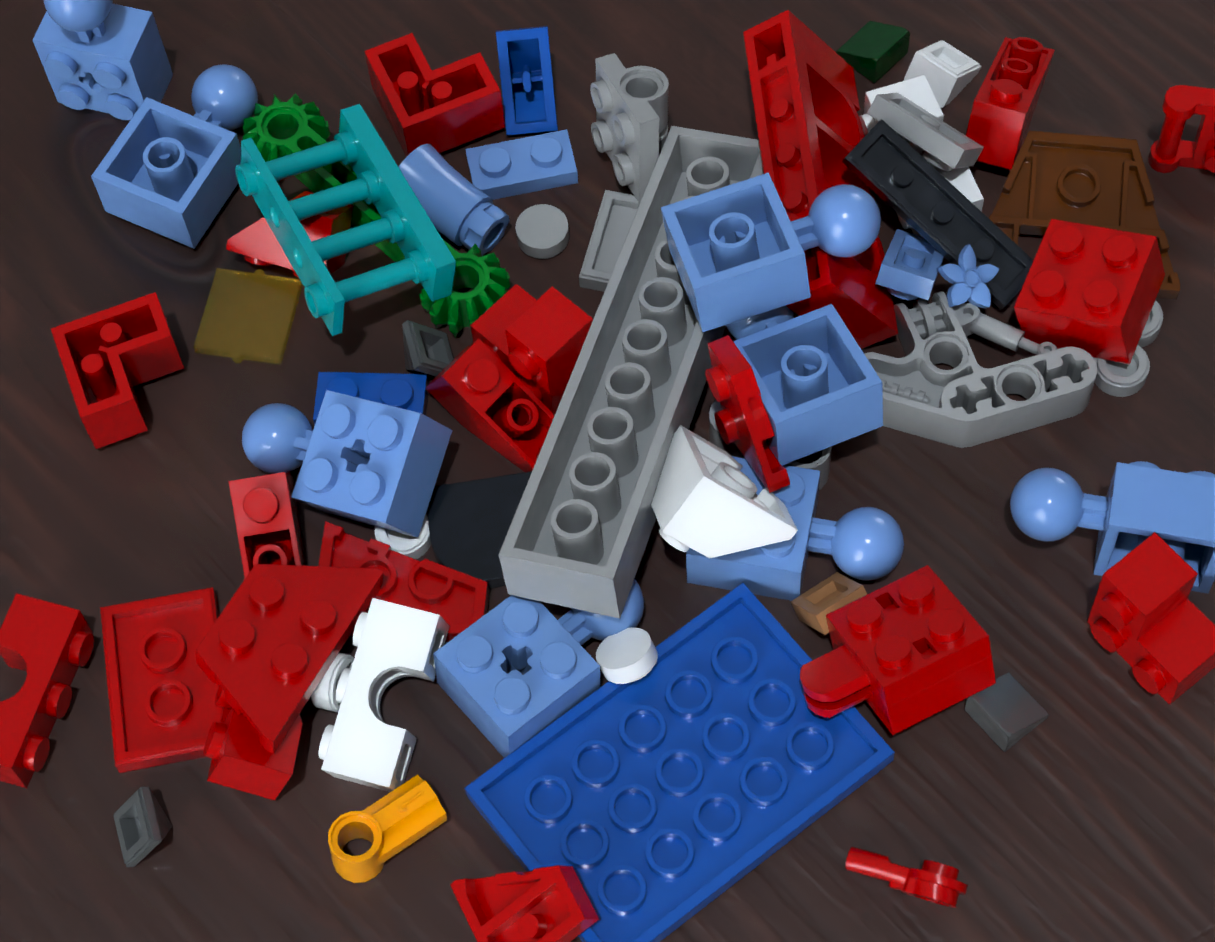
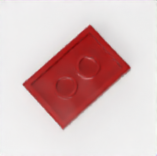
M214 588L100 607L115 767L119 773L204 758V746L209 730L214 721L220 723L223 707L215 705V697L219 685L212 683L196 663V649L219 617L217 595Z

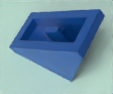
M548 26L496 31L506 136L558 131Z

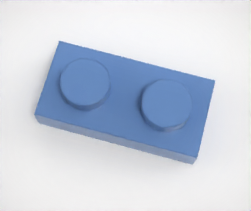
M567 129L465 149L472 184L492 198V200L578 183L577 168Z
M897 229L882 261L875 284L887 287V291L890 294L901 299L916 300L922 298L929 300L939 274L936 268L942 266L944 256L922 236Z

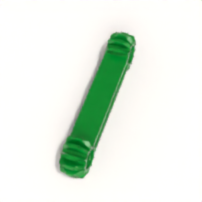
M296 93L287 102H282L274 94L272 105L268 107L255 103V116L244 119V136L242 138L243 140L253 139L265 162L330 141L329 136L331 133L328 121L324 120V116H321L320 109L315 105L314 101L303 104ZM341 161L295 175L313 193L357 179L350 164L344 165ZM365 200L351 204L354 205L351 220L353 227L381 219L373 203L367 204ZM385 240L374 244L394 262L405 259L397 243L392 244ZM443 240L456 260L452 294L431 301L423 288L419 296L422 308L429 312L431 322L435 324V327L439 328L448 324L449 331L456 337L463 327H470L471 330L470 325L508 292L511 284L509 273L506 272L505 268L500 267V261L496 257L495 252L482 256L481 249L474 244L467 253H459ZM463 288H473L472 291L466 293L457 292Z

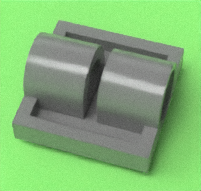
M613 53L595 59L596 82L591 83L590 91L596 108V122L591 124V133L597 150L600 153L606 152L612 161L614 173L620 185H627L640 204L668 135L669 82L662 71L653 67L634 66L626 69L617 55Z

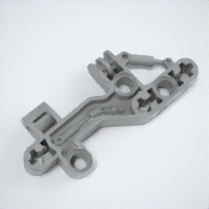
M943 291L934 293L932 303L929 304L922 298L914 300L912 309H908L904 303L894 305L898 337L906 357L895 358L875 352L864 353L882 381L883 426L959 448L972 447L1082 413L1089 404L1098 371L1096 361L1087 351L1073 346L1057 349L1052 342H1043L1041 344L1024 338V331L980 313L979 308L971 303L949 307L947 295ZM974 333L1015 352L1020 347L1036 355L994 368H983L977 363L966 337ZM944 363L954 367V369L943 370L934 365ZM1018 394L1023 396L1027 400L1016 401L1010 399L1006 395ZM715 400L711 404L709 411V442L723 449L731 456L745 458L734 442L726 444L721 437L714 417V413L720 411L721 407L720 402ZM832 447L808 455L817 460L813 463L803 464L795 460L785 465L819 470L820 490L827 483L829 477Z

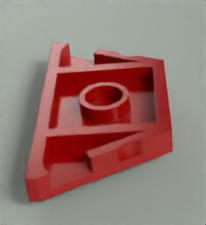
M255 564L197 647L196 663L212 683L222 687L225 692V700L239 716L243 713L259 733V742L265 750L274 754L351 635L359 615L367 610L372 598L376 596L382 587L383 571L377 568Z

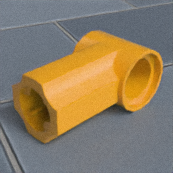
M417 774L364 810L344 813L332 823L328 832V844L335 870L343 879L353 883H364L374 879L382 871L387 860L447 821V814L427 781ZM354 839H365L372 843L371 848L366 853L358 856H351L342 851L344 846Z

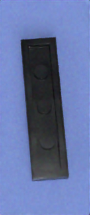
M882 119L844 158L842 162L951 264L958 265L961 250L965 245L970 244L976 256V267L984 264L998 267L999 271L991 281L985 283L990 291L991 301L1000 309L1004 308L1022 289L1033 259Z

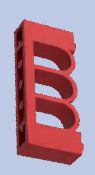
M789 10L744 31L743 35L764 174L769 172L790 221L808 216L810 207L816 197L824 190L836 185L847 184L857 186L868 192L875 200L874 191L842 162L865 137L857 113L860 110L853 67ZM878 236L866 251L852 257L832 256L821 250L818 246L804 251L811 297L786 305L789 309L800 316L832 304L861 349L899 334L892 294L887 291V287L875 284L885 257Z

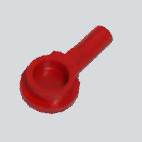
M856 847L850 848L846 859V870L887 881L890 888L947 907L956 908L959 894L965 895L968 887L967 884L957 880L959 869L924 859L921 870L908 868L892 863L888 856Z

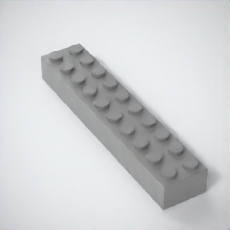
M671 126L499 552L501 568L509 595L615 618L621 617L656 520L651 503L673 435L680 425L687 429L690 427L707 380L705 370L712 366L707 343L722 338L726 325L702 333L669 251L660 207L764 174L759 140Z

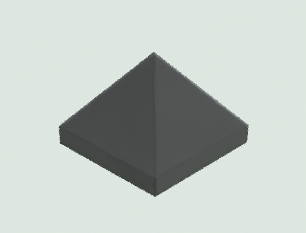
M409 320L402 324L406 370L436 377L453 360L447 333Z
M149 786L140 787L113 815L126 867H135L165 838L173 827Z

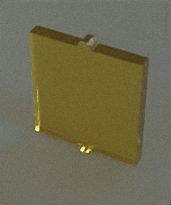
M217 268L193 347L195 353L230 357L235 363H241L244 359L281 365L303 287L300 279L265 275L261 269L250 273Z

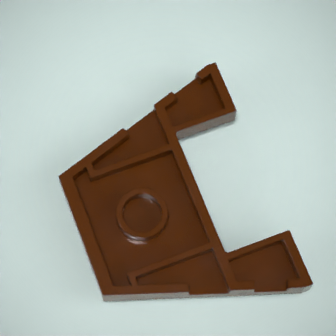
M1029 130L989 219L1017 245L1019 234L1044 236L1051 219L1157 236L1165 277L1156 298L1177 300L1180 293V280L1177 272L1174 273L1168 254L1169 244L1165 231L1161 230L1153 205L1155 198L1137 139Z

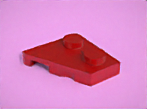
M729 335L707 343L712 367L705 370V375L714 398L720 402L721 410L715 412L714 417L721 437L726 444L734 442L769 493L790 485L786 468L779 463L766 443V439L775 435L764 408L752 367Z
M557 865L535 868L533 871L527 872L514 871L484 878L457 879L450 884L477 942H571L599 920L573 866Z

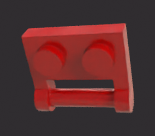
M1187 85L1170 87L1165 94L1162 105L1163 112L1165 113L1159 140L1155 141L1151 146L1148 157L1149 165L1160 173L1173 172L1178 166L1204 169L1215 173V89ZM1193 114L1202 115L1195 140H1181L1186 120L1190 119Z

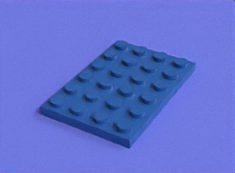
M741 583L655 647L658 652L657 662L646 676L627 684H616L608 681L464 788L467 798L526 872L533 871L535 868L557 865L573 866L599 918L597 922L578 935L582 942H661L894 760L895 752L854 706L831 718L816 715L808 709L800 680V670L802 665L812 661V659L744 583Z

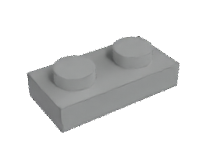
M899 93L877 94L867 112L876 120L880 121L882 119L907 143L911 141L925 150L923 158L945 171H951L952 168L958 169L974 166L984 148Z

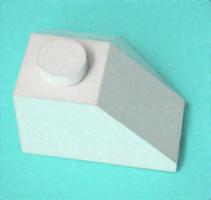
M682 425L679 426L673 435L651 503L660 526L659 533L666 542L683 552H687L689 548H692L710 559L791 540L798 529L785 504L772 492L769 493L766 488H763L759 495L756 494L758 491L756 485L740 471L743 466L731 455Z

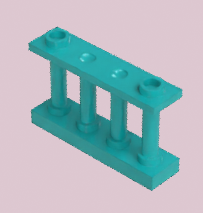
M360 104L340 110L339 133L335 134L334 141L267 162L263 159L252 138L241 140V164L235 167L239 187L246 197L252 195L304 286L305 300L314 318L321 317L332 336L342 333L345 303L410 280L415 284L421 283L431 301L452 294L456 260ZM339 161L344 165L350 164L357 176L356 180L291 201L287 200L277 181ZM365 200L367 204L373 203L381 216V219L312 242L300 223L301 220ZM385 240L392 244L397 243L405 256L403 260L338 282L333 280L323 262Z

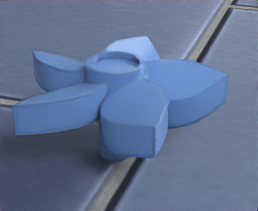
M967 244L959 254L958 265L949 263L936 269L946 281L953 284L947 292L949 307L963 304L968 300L972 305L986 309L990 307L991 294L985 283L991 281L996 276L999 268L991 264L976 267L975 253L971 245Z

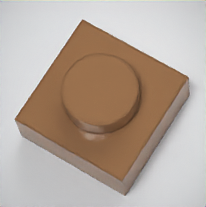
M836 572L792 600L791 604L799 621L826 635L829 633L826 615L867 595L863 585Z

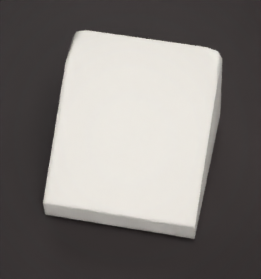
M940 40L916 51L904 81L925 75L940 108H943L971 82L982 66L950 44Z

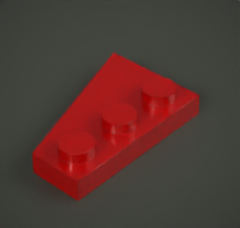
M325 521L318 566L377 568L383 571V585L374 598L440 615L450 626L445 642L452 640L487 613L490 592L488 582L428 559L422 561L392 551L391 546L372 538L368 542L345 533L343 527Z

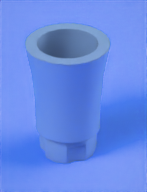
M423 144L417 147L399 165V169L439 233L457 246L463 245L468 250L476 244L481 249L482 256L492 251L499 243L510 221L509 216L493 204L492 198L456 171L431 144Z

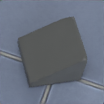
M1009 672L998 677L996 684L968 697L964 709L1004 753L1049 716L1044 708Z

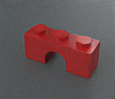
M16 593L0 628V655L8 667L26 671L27 676L22 688L14 696L0 701V781L27 789L34 771H40L47 760L50 748L48 739L56 719L63 718L70 706L72 698L71 684L79 666L83 667L87 664L93 651V632L78 609Z

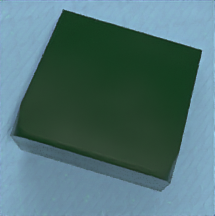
M869 21L844 43L836 53L856 71L873 83H876L908 53L910 32L903 27Z

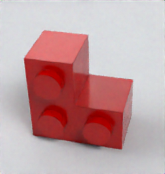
M413 33L364 51L372 89L406 157L423 144H431L438 153L505 128L501 90L480 52L431 70Z
M515 284L470 326L473 342L479 338L555 415L593 318L553 286L536 300L518 284Z
M156 292L51 328L80 418L95 449L148 431L133 386L184 369Z
M1154 532L1103 574L1087 623L1091 626L1090 629L1094 638L1104 649L1112 653L1116 651L1132 667L1134 677L1146 691L1151 694L1158 693L1170 705L1215 668V624L1188 599L1198 573Z

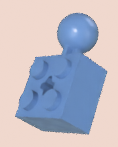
M43 0L46 13L32 41L57 102L75 110L86 108L109 113L121 120H131L146 97L161 103L172 79L173 72L153 12L113 4V0Z
M215 65L206 69L198 76L191 93L192 106L195 111L194 116L148 97L145 98L91 176L105 212L195 249L238 184L235 167L241 164V147L237 133L231 130L242 127L245 118L253 117L255 103L258 104V93L255 83L245 71L233 65Z
M769 172L660 207L669 251L702 333L810 298V286L804 251L818 246L821 250L832 256L843 258L856 256L866 251L874 243L881 226L880 211L873 197L862 188L847 184L832 186L824 190L812 203L808 216L790 221Z
M832 304L795 318L794 311L787 306H783L726 325L731 335L737 339L733 342L753 369L761 393V399L775 435L766 439V443L782 466L883 426L882 381Z
M326 390L313 430L309 420L297 408L283 403L267 404L254 411L247 419L242 431V446L249 461L264 472L271 474L289 472L301 466L291 498L329 514L418 538L452 430L419 412Z
M732 456L743 466L740 471L756 485L758 489L756 494L759 495L765 486L745 458ZM783 465L787 470L790 485L772 493L785 504L798 529L791 540L710 559L692 548H689L686 552L687 583L731 591L741 583H744L755 595L792 601L801 595L809 551L832 555L837 566L850 577L866 581L875 580L886 576L898 565L904 550V537L897 521L887 512L874 507L853 509L844 514L838 521L815 518L819 497L820 471Z
M1143 461L1129 464L1117 462L1107 495L1104 497L1083 493L1077 481L1062 470L1039 468L1024 475L1016 483L1010 498L1012 518L1017 527L1030 538L1048 542L1060 540L1068 536L1077 527L1099 530L1093 575L1103 576L1107 570L1155 532L1198 573L1191 591L1209 594L1215 580V474L1206 471L1183 473L1164 470L1155 464Z
M635 579L620 618L570 608L569 612L557 620L540 601L510 595L433 653L438 685L503 758L507 757L600 688V665L581 645L590 638L603 641L608 636L617 634L627 628L637 627L644 611V597Z

